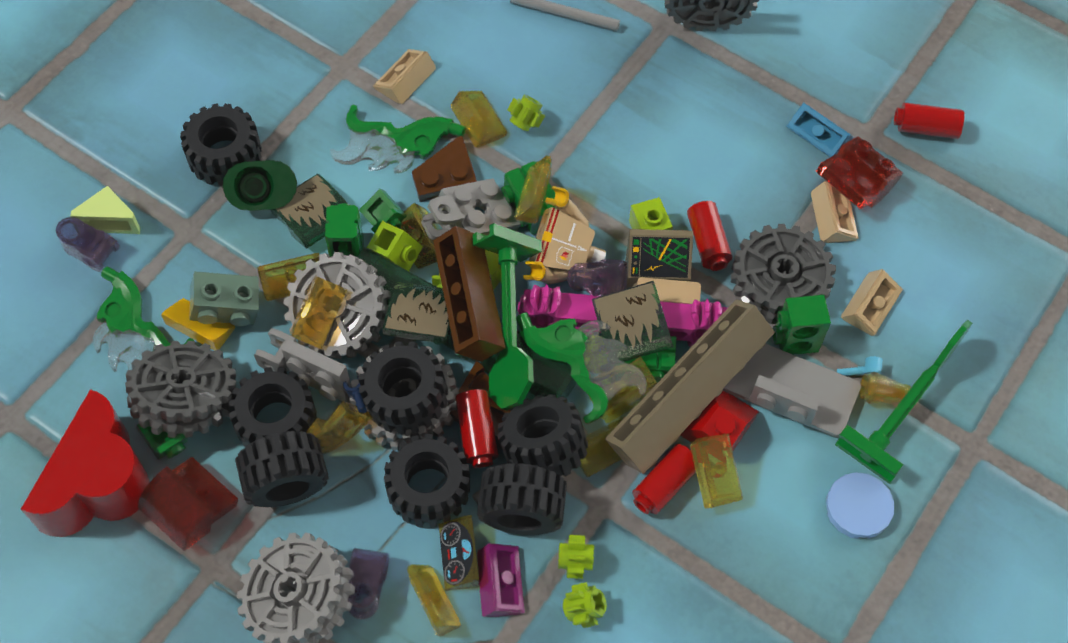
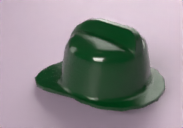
M274 160L236 164L228 170L223 181V191L226 199L234 207L247 211L284 207L292 201L297 190V180L292 169L281 161Z

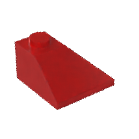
M723 390L720 395L715 397L705 407L701 415L692 421L680 436L723 463H726L759 414V411Z

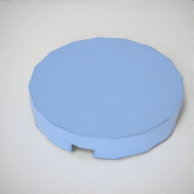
M855 472L843 475L833 483L826 496L829 521L839 532L850 538L876 537L888 527L894 515V500L890 490L881 480L870 474Z

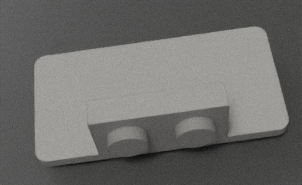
M766 344L755 353L745 364L744 369L736 374L723 390L833 437H839L847 425L861 389V384L855 379Z

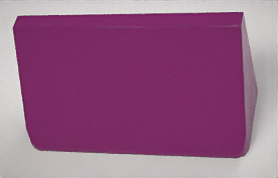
M487 544L477 552L482 616L498 617L524 614L519 547Z

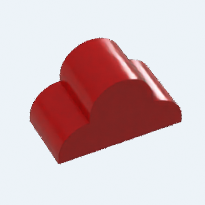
M89 390L21 507L22 512L41 533L53 537H65L85 528L93 517L107 521L125 519L136 513L144 505L150 490L148 474L130 446L128 431L104 395L94 390Z

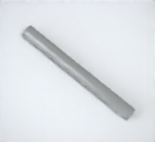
M510 0V3L614 31H618L620 20L546 0Z

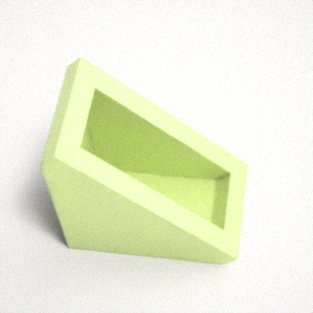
M108 186L71 211L70 216L78 232L140 234V226L134 213Z

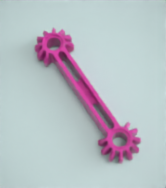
M546 284L545 287L534 285L532 289L524 290L520 302H518L517 312H519V315L528 313L533 326L537 328H545L563 319H576L577 326L575 329L581 332L611 334L608 323H606V331L604 330L600 310L598 315L594 301L605 296L562 293L560 287L549 288ZM708 298L704 302L694 299L693 304L656 301L659 311L656 310L659 327L651 323L652 334L676 336V340L687 341L688 346H693L727 308L721 307V303L718 301L714 303L709 302ZM643 324V331H642V333L648 334V333H647V330H646V328H645V326H644V324Z

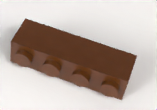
M455 226L433 240L455 353L482 362L502 351L506 346L485 250L473 246V232Z

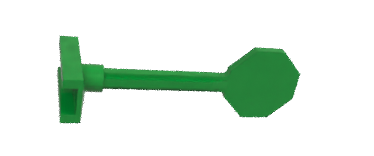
M493 223L489 225V235L479 232L473 234V246L498 254V264L501 266L502 327L506 348L499 354L489 373V397L501 409L508 410L523 403L534 382L533 360L521 348L517 347L515 266L518 264V261L522 262L541 253L542 240Z
M966 320L961 325L934 364L921 374L878 431H873L867 439L847 424L840 433V438L835 445L890 484L903 466L901 462L884 451L890 444V437L932 384L938 370L954 352L973 323Z

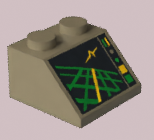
M629 229L625 257V290L637 287V281L641 277L690 282L693 231Z

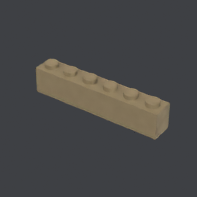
M736 299L605 438L626 465L642 474L653 467L658 458L670 445L679 439L680 434L692 421L696 420L705 407L722 393L724 387L736 374L744 369L745 364L755 353L766 345L767 340L775 332L758 308L753 304Z

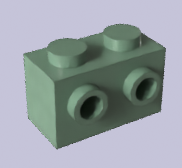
M194 271L190 285L189 320L199 321L203 324L221 322L231 323L234 326L254 325L259 311V277Z

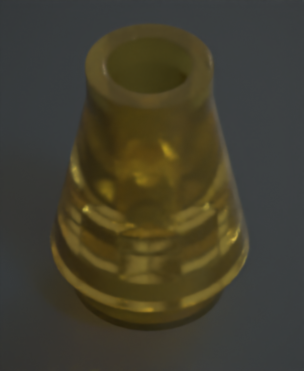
M872 372L871 374L863 375L860 381L861 389L859 396L869 404L900 403L911 388L910 385L902 384L884 375Z

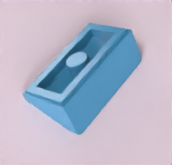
M804 102L786 126L833 160L853 139L851 134Z

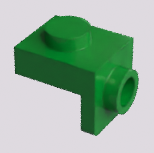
M379 189L359 209L372 224L371 230L374 233L382 221L401 228V222L407 217L386 191Z
M139 424L136 426V429L158 460L164 456L171 459L186 449L184 444L187 443L189 437L186 438L184 434H177L175 438L168 437L167 432H162L159 435L152 433V427L150 426L144 429Z

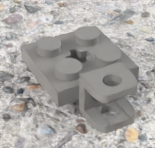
M494 178L442 188L439 196L430 200L428 204V209L431 213L426 214L421 221L427 235L432 240L455 226L473 233L479 232L489 235V225L493 223L514 231H518L521 225ZM479 207L483 209L485 213H482L480 210H475L474 208ZM432 224H439L442 229H434Z
M270 329L268 335L271 344L279 350L274 356L258 349L254 357L260 367H271L273 372H277L278 367L285 368L286 372L289 371V373L293 371L298 374L299 380L304 379L307 386L319 390V393L325 398L332 401L339 399L345 403L348 402L349 396L343 387L344 381H347L349 387L351 385L346 365L297 343L295 337L277 329Z

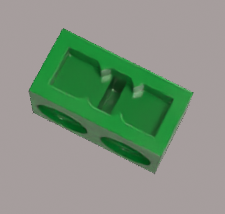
M825 295L786 298L782 311H778V322L772 328L775 332L772 335L774 344H779L780 350L793 355L819 352L831 325Z

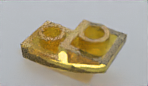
M343 401L328 421L317 418L306 433L314 434L319 439L322 454H326L341 447L357 435L372 417L368 411L363 414L358 411L356 405Z

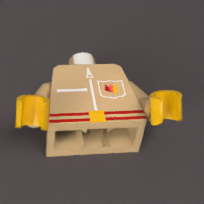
M555 186L551 187L555 191V198L546 197L545 202L556 208L551 207L544 210L536 235V239L542 240V252L530 257L525 262V265L531 268L530 275H523L524 280H536L550 285L570 280L574 274L582 273L586 263L600 268L606 256L605 250L592 246L595 231L589 227V221L569 199L568 191Z

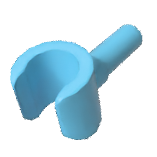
M870 356L865 359L864 367L837 369V373L845 376H864L872 381L877 380L881 376L883 360L880 357Z

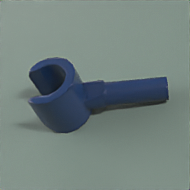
M344 381L343 387L348 396L355 400L358 412L364 414L367 409L360 395V383L356 387L350 388L347 381Z

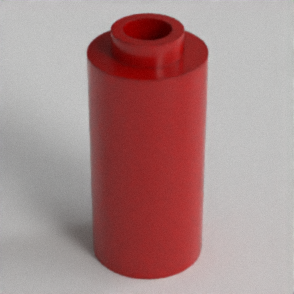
M904 102L901 108H896L894 125H898L899 132L959 139L964 125V110Z
M713 201L698 202L687 210V215L704 268L719 271L728 266V263L733 258L716 203Z
M486 390L462 392L455 396L466 463L473 464L474 468L491 466L493 460L498 458L499 455L488 392Z
M676 444L632 491L635 498L633 500L635 506L645 514H658L701 467L698 457L686 446Z

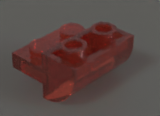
M859 136L843 144L837 154L821 162L815 171L860 209L867 205L872 208L878 204L903 175V172L890 159L883 157L868 141L861 139Z
M190 457L173 470L168 466L162 469L143 490L138 501V509L185 551L210 533L211 525L237 506L238 498L199 462Z

